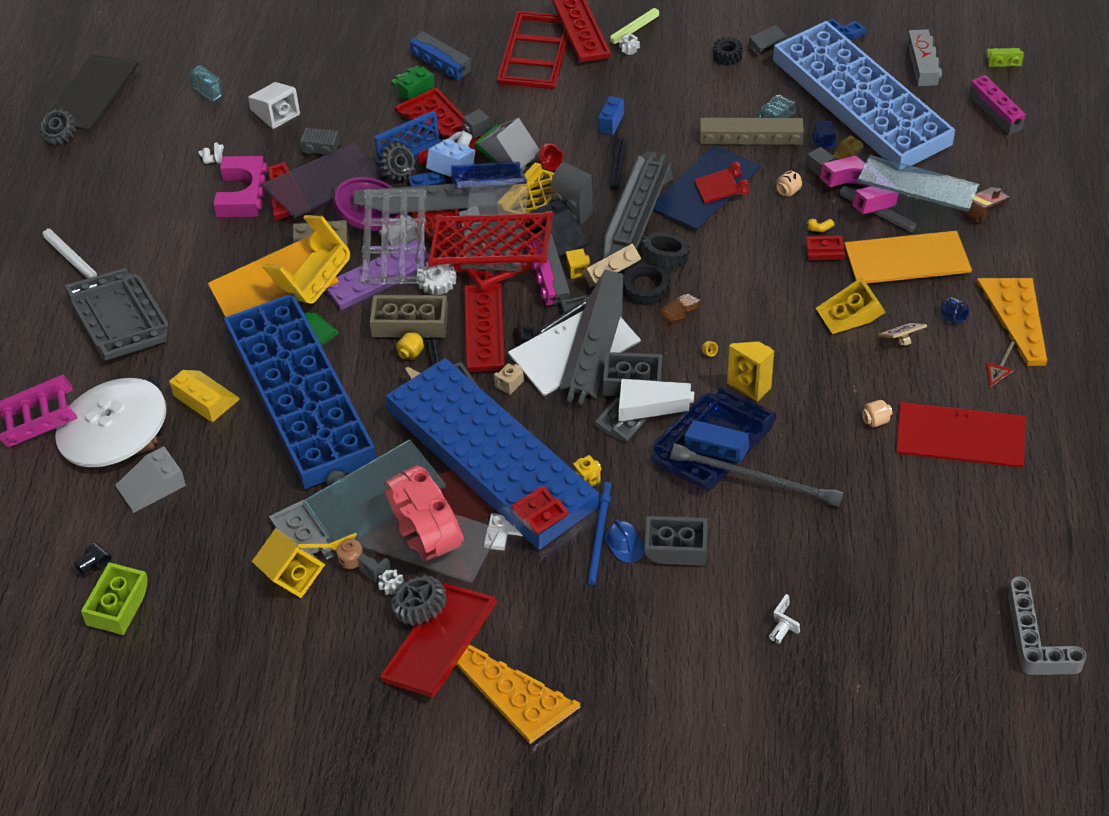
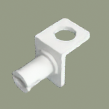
M787 594L774 611V621L778 624L769 634V638L778 644L781 643L788 630L797 634L800 632V624L783 614L790 604L789 595Z

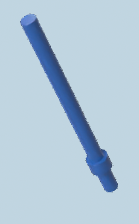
M604 482L602 494L599 496L600 508L587 581L590 585L596 583L607 509L611 503L610 482Z

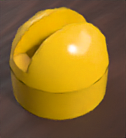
M706 341L702 345L701 350L705 355L713 357L718 351V345L715 342Z

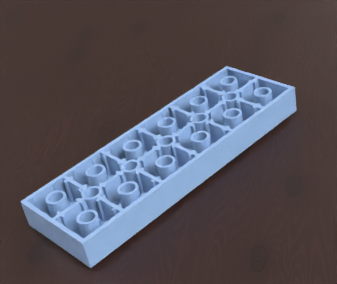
M825 21L774 45L773 61L898 172L953 145L955 134L953 127L829 22Z

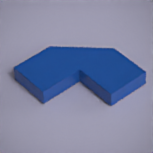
M834 19L827 21L847 39H855L866 33V28L857 21L844 27Z

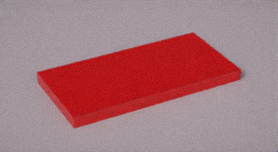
M444 583L442 586H444L447 596L446 607L441 608L442 613L436 614V619H429V623L424 621L421 626L418 623L415 624L380 675L381 681L434 698L496 605V598Z

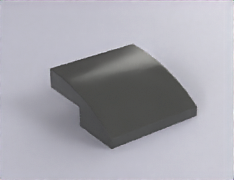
M616 397L595 421L594 426L616 439L628 442L649 417L619 421L620 398Z

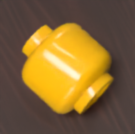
M414 332L405 333L396 344L398 355L402 359L414 360L424 349L422 337Z

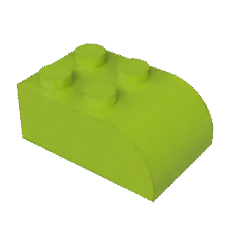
M109 562L81 610L86 625L124 635L145 596L147 589L146 572Z

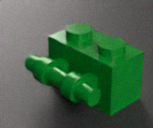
M415 66L414 68L407 69L404 74L397 75L391 81V85L393 87L398 85L399 97L407 101L433 89L434 78L433 74L423 66L421 68Z

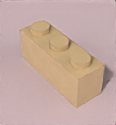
M632 243L586 268L582 273L591 288L598 283L605 269L618 273L641 260V257Z

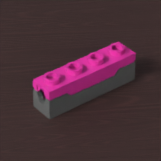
M986 75L971 80L969 96L1008 135L1023 130L1026 114Z
M550 234L547 263L531 262L532 269L536 271V282L540 284L541 298L544 299L546 306L560 304V301L567 300L570 295L552 234ZM541 235L538 238L544 241L545 235ZM535 240L529 246L535 248L540 243ZM543 247L536 251L537 254H542Z

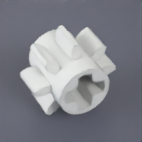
M627 34L619 41V47L622 48V52L631 55L640 48V41H637V37Z
M385 570L383 575H379V590L384 589L385 595L397 592L396 587L402 586L403 575H397V570Z

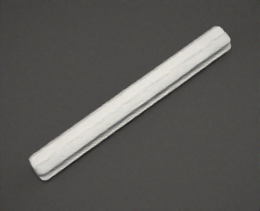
M51 229L43 231L44 238L87 279L97 276V273Z

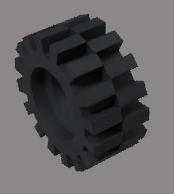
M722 37V40L717 39V42H714L713 58L715 62L718 61V64L723 63V66H726V64L731 66V63L736 65V62L739 63L742 60L743 46L740 40H736L734 37L732 39L730 37H727V39Z

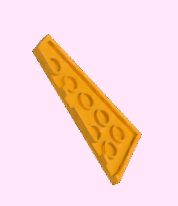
M977 278L976 284L979 288H982L984 297L990 301L992 310L1002 326L1009 332L1010 339L1014 340L1017 350L1026 365L1046 366L1047 356L1033 278Z

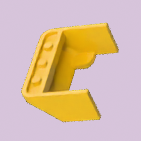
M305 215L303 218L313 229L308 237V244L313 252L294 275L289 271H285L281 266L264 265L262 268L279 288L289 294L293 293L297 299L304 303L312 304L317 301L348 262L350 251L323 216Z

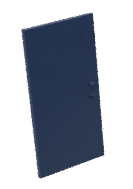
M714 145L657 199L653 211L697 231L731 196L704 204L694 179L725 170L732 163L739 162L742 175L734 177L738 184L744 179L748 181L761 168V165Z

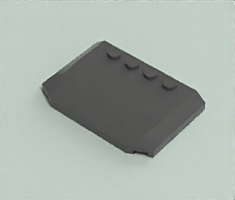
M123 268L65 285L68 300L102 360H108L167 342L168 321L141 277L136 274L131 275L128 273V269Z

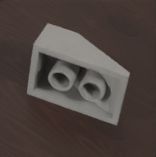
M163 446L146 455L115 486L134 513L186 486L181 469Z

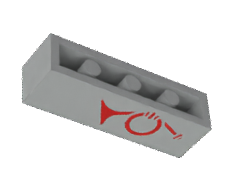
M929 29L909 30L907 45L918 86L938 85L939 78L942 77V70L938 67L939 59L936 57V47H933V36H930Z

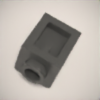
M364 553L358 557L359 570L375 583L379 581V575H383L385 570H390V562L387 558L377 563L375 559L369 558Z

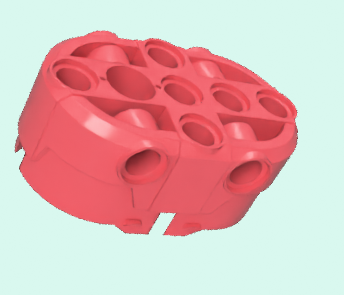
M415 465L384 482V486L388 485L390 487L385 490V494L400 524V533L403 537L412 532L417 533L418 536L406 542L410 548L418 552L424 561L446 554L461 546L464 537L456 517L440 488L432 480L425 468Z

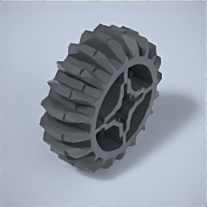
M417 575L415 579L409 577V581L402 582L401 587H396L397 592L392 593V610L397 619L404 622L405 625L411 624L414 626L418 623L421 626L424 621L429 623V619H436V614L442 613L441 608L446 607L447 596L445 588L433 576L427 577L423 575L420 578Z

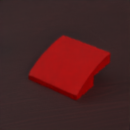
M544 485L511 506V510L536 535L569 515V512L558 498L554 499Z

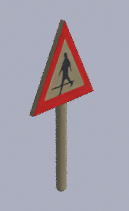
M1011 341L1000 365L987 362L990 387L1014 371V369L1003 367L1014 345V341Z

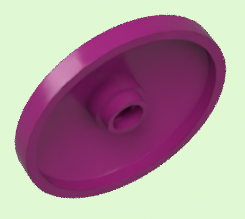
M369 177L348 179L337 187L333 202L338 215L343 220H347V223L359 229L379 231L400 220L403 214H389L354 204V190L393 188L378 179Z

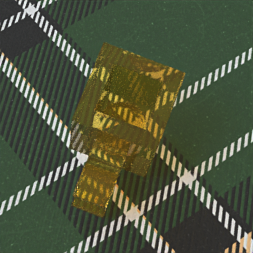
M849 136L841 141L833 156L837 160L855 155L858 156L864 147L863 143L860 140H856L853 136Z

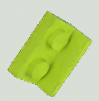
M1020 48L987 49L988 66H1022L1024 52L1020 51Z

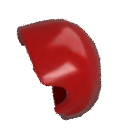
M551 143L544 144L536 156L541 167L549 171H555L563 162V152Z

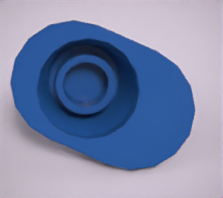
M616 519L614 524L606 531L604 539L619 560L626 563L637 562L644 555V544L633 525Z

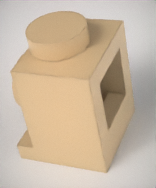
M508 363L499 373L496 372L494 374L495 387L511 395L524 381L522 368L517 364L511 365Z

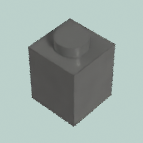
M478 109L463 117V130L471 134L474 139L490 130L489 117L482 110Z
M819 147L808 154L807 167L820 177L823 163L835 161V157L822 147Z

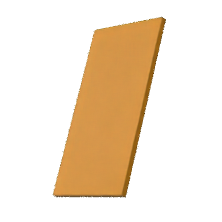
M957 231L844 242L856 281L861 277L866 283L972 272Z
M308 237L209 282L208 285L225 317L289 295V293L277 286L262 267L264 265L281 266L285 271H289L294 275L313 252L308 244ZM337 277L332 280L327 288L339 283Z

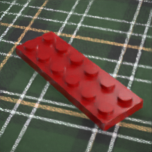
M551 0L579 62L611 57V52L586 0Z
M501 283L491 284L482 290L477 285H465L468 372L501 371L505 367Z

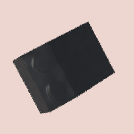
M560 199L530 211V213L553 211L554 216L550 234H552L559 258L565 256L567 251L581 249L589 245V241L572 212ZM530 220L529 227L534 224L533 220ZM543 220L541 223L543 227H546L547 220ZM535 227L532 231L537 234L542 229Z

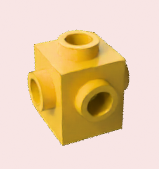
M590 455L580 458L573 463V471L593 487L601 482V466Z

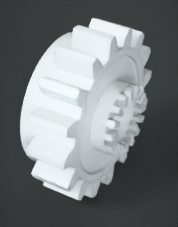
M427 262L426 267L421 266V271H417V284H419V288L424 289V292L430 295L447 293L456 284V271H454L453 266L437 265L429 267Z

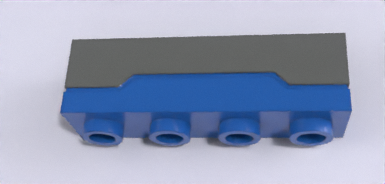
M424 31L410 40V51L413 56L418 57L457 81L471 71L469 57Z

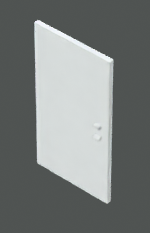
M583 311L508 352V355L522 368L523 373L543 397L561 386ZM621 317L610 352L622 353L641 342V339Z

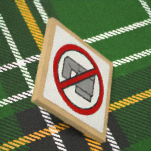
M908 323L877 335L878 337L885 338L898 337L900 345L905 346L911 344L908 333L925 328L927 324Z

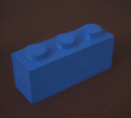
M694 420L685 434V445L690 451L741 463L749 449L748 433Z

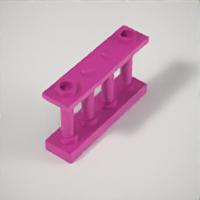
M60 375L0 401V416L3 420L5 419L7 430L0 433V440L7 448L78 419L76 413L66 404L65 394L73 391L72 385L64 375ZM57 398L59 409L49 413L47 401ZM40 405L42 416L32 420L30 408ZM22 412L24 424L14 428L13 416Z

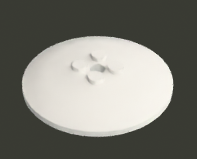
M122 378L102 383L82 394L70 405L78 419L57 427L56 444L65 459L79 466L102 467L123 461L143 449L159 432L166 416L165 399L161 391L154 384L146 380Z

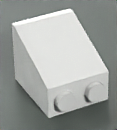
M274 82L248 96L250 110L272 129L300 115L297 93L294 87Z

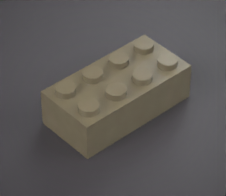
M373 295L370 317L372 337H403L405 333L414 332L422 338H446L448 318L447 296Z

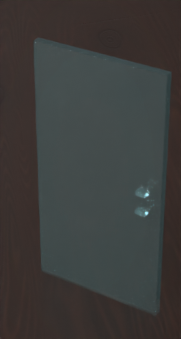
M872 155L869 156L857 181L908 195V197L919 198L967 212L970 210L979 184Z
M409 439L305 499L303 503L333 542L357 533L354 539L357 540L395 517L385 494V490L390 488L388 485L384 486L385 481L406 469L419 465L425 468L440 490L445 488L446 484Z

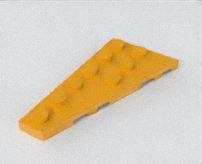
M471 645L467 647L456 664L529 744L580 708V703L576 700L571 701L559 691H552L540 681L517 669L515 671L507 667V664L502 661L497 662L488 657V654Z

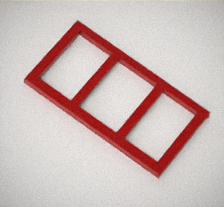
M517 11L497 77V84L555 89L568 41L565 30L563 29L561 38L522 35L518 33L522 20L561 23L557 14ZM516 40L559 44L555 61L512 57ZM510 63L553 67L550 80L506 76Z

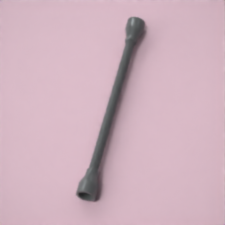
M674 444L670 458L677 461L706 463V465L708 464L720 469L723 468V470L733 471V473H740V475L750 476L762 481L765 480V482H772V484L779 486L782 485L785 488H792V490H799V492L804 493L807 492V494L817 496L828 504L840 507L844 493L835 489L810 488L807 485H800V483L790 482V480H783V478L780 479L771 475L768 476V474L758 473V471L748 470V468L744 467L741 468V466L731 465V463H724V461L712 458L709 459V457L697 455L696 452L690 451L685 446Z

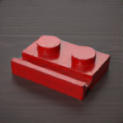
M842 236L806 237L808 260L844 259L845 252Z

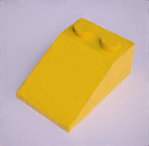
M862 277L816 307V310L832 334L871 323L886 313Z

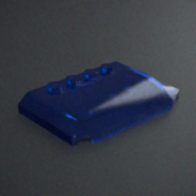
M723 387L718 388V392L714 394L709 392L703 394L689 408V411L683 413L655 441L651 462L704 490H712L730 471L706 465V463L677 461L670 458L674 444L686 447L685 434L692 422L695 420L748 433L749 449L745 454L746 456L772 429L776 420V412ZM696 452L697 455L699 454V455H702V456H704V457L706 456L707 458L709 457V459L712 458V459H714V460L716 459V460H719V461H724V463H725V462H726V463H729V464L731 463V465H732V464H734V465H737V464H738L737 462H733V461H729V460H725V459H721V458H717V457H713V456H709V455H705V454Z

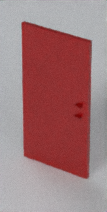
M900 402L896 454L1024 468L1025 416Z

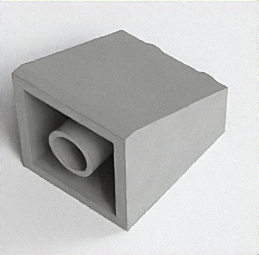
M519 118L501 124L479 142V145L509 173L522 172L526 168L525 165L527 163L530 164L537 159L536 156L539 151L538 146Z

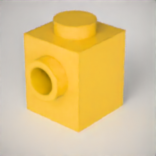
M584 249L566 252V265L570 278L584 277L582 271L590 266L589 256L585 255Z

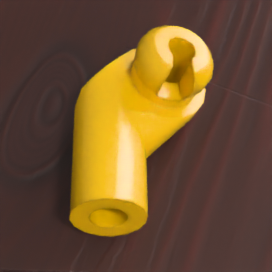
M816 219L807 221L808 229L814 232L823 233L834 227L832 219H828L823 223H817Z

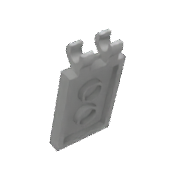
M305 499L269 516L274 528L283 532L298 544H329L332 542L331 536ZM305 548L311 554L321 550L326 560L333 557L330 551L332 548Z

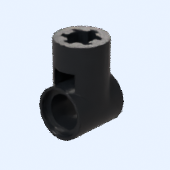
M93 543L86 549L85 555L74 562V565L79 573L85 577L96 568H105L111 562L112 556L99 543Z

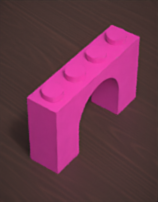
M856 155L823 163L820 179L828 186L833 187L845 183H855L866 187L856 190L852 203L862 214L896 206L899 190Z
M263 156L222 157L220 170L223 181H246L251 184L239 192H216L214 201L216 216L258 217L259 209H262L261 197H264L263 185H266L265 173L268 172L267 163H264Z

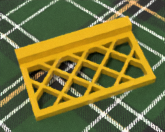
M535 162L497 203L498 213H530L534 209L551 203V194L546 196L544 194L551 192V186L542 188V185L551 184L554 173L542 169L541 164ZM543 176L549 177V179L541 180ZM540 186V189L531 191L534 187ZM542 194V197H538V198H534V199H533V197H532V196H534V195ZM526 197L531 198L529 200L522 201ZM545 202L543 205L535 206V203ZM533 205L531 208L523 209V206ZM515 208H521V210L513 211Z

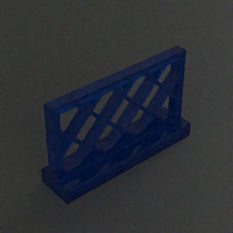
M519 161L451 165V183L455 184L457 188L527 184V178L521 171Z

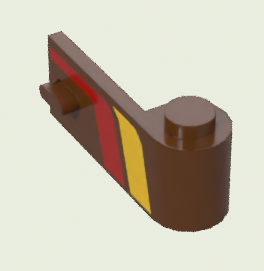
M990 187L966 198L960 206V212L979 223L988 217L989 208L1009 200L1010 197L1001 192V188Z

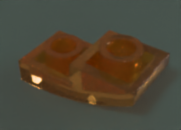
M690 294L682 295L666 305L660 314L667 317L669 321H678L686 318L687 311L699 308L701 300Z

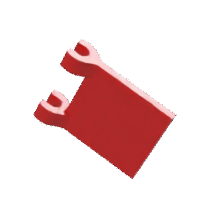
M739 162L732 163L725 170L694 179L704 204L737 193L743 195L750 193L747 179L741 180L738 184L734 177L742 175Z

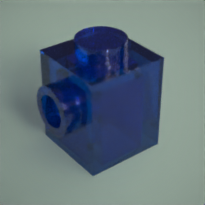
M832 121L814 123L812 139L813 142H816L817 148L835 147L836 133Z

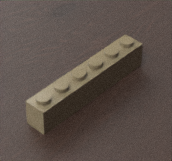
M803 118L700 119V144L803 145Z

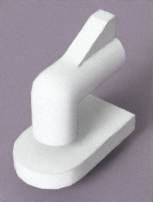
M218 142L214 143L213 155H210L209 148L198 151L199 155L203 158V163L209 164L217 161L218 164H221L224 146L223 144L219 145Z

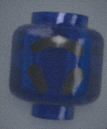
M950 297L941 304V315L944 319L954 324L961 323L969 315L968 304L957 297Z

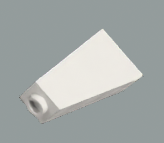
M622 379L619 421L689 411L690 403H694V392L691 391V383Z

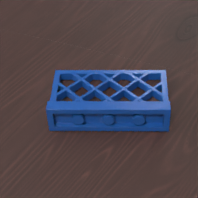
M431 111L374 136L377 155L375 164L379 169L382 167V164L378 163V161L382 160L379 154L384 153L382 149L387 147L392 140L396 141L395 143L405 144L407 149L410 148V152L414 154V160L418 158L419 153L424 149L429 150L436 144L441 143L442 141L439 139L437 113ZM432 118L431 122L425 125L426 121ZM417 125L413 132L410 131L413 126ZM422 127L426 128L422 135L418 134ZM402 131V134L399 136V138H395L397 133ZM407 134L411 135L407 141H403ZM388 138L384 145L380 144V140Z

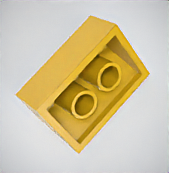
M761 342L732 343L729 345L727 384L758 402L771 389L774 350Z
M182 370L169 381L174 397L212 423L239 401L238 396L201 371Z

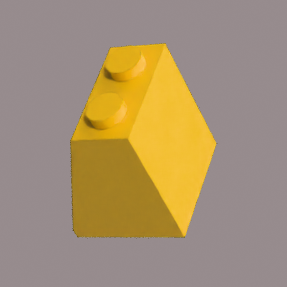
M275 528L252 562L273 582L302 598L325 564L305 548H298L296 541Z

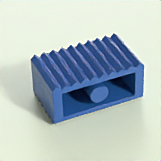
M608 96L598 116L599 133L614 135L624 115L623 99Z

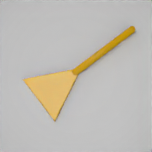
M357 533L329 544H298L297 547L332 548L336 551L339 544L348 539H355Z

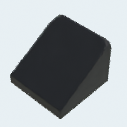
M518 325L512 333L515 346H520L536 337L534 328Z

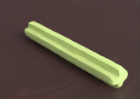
M653 8L610 36V42L613 44L618 43L622 40L623 36L632 34L657 18L659 10Z

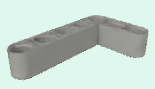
M1021 576L1013 578L1008 592V599L1022 671L1029 675L1080 673L1086 660V652L1077 646H1041L1030 583Z

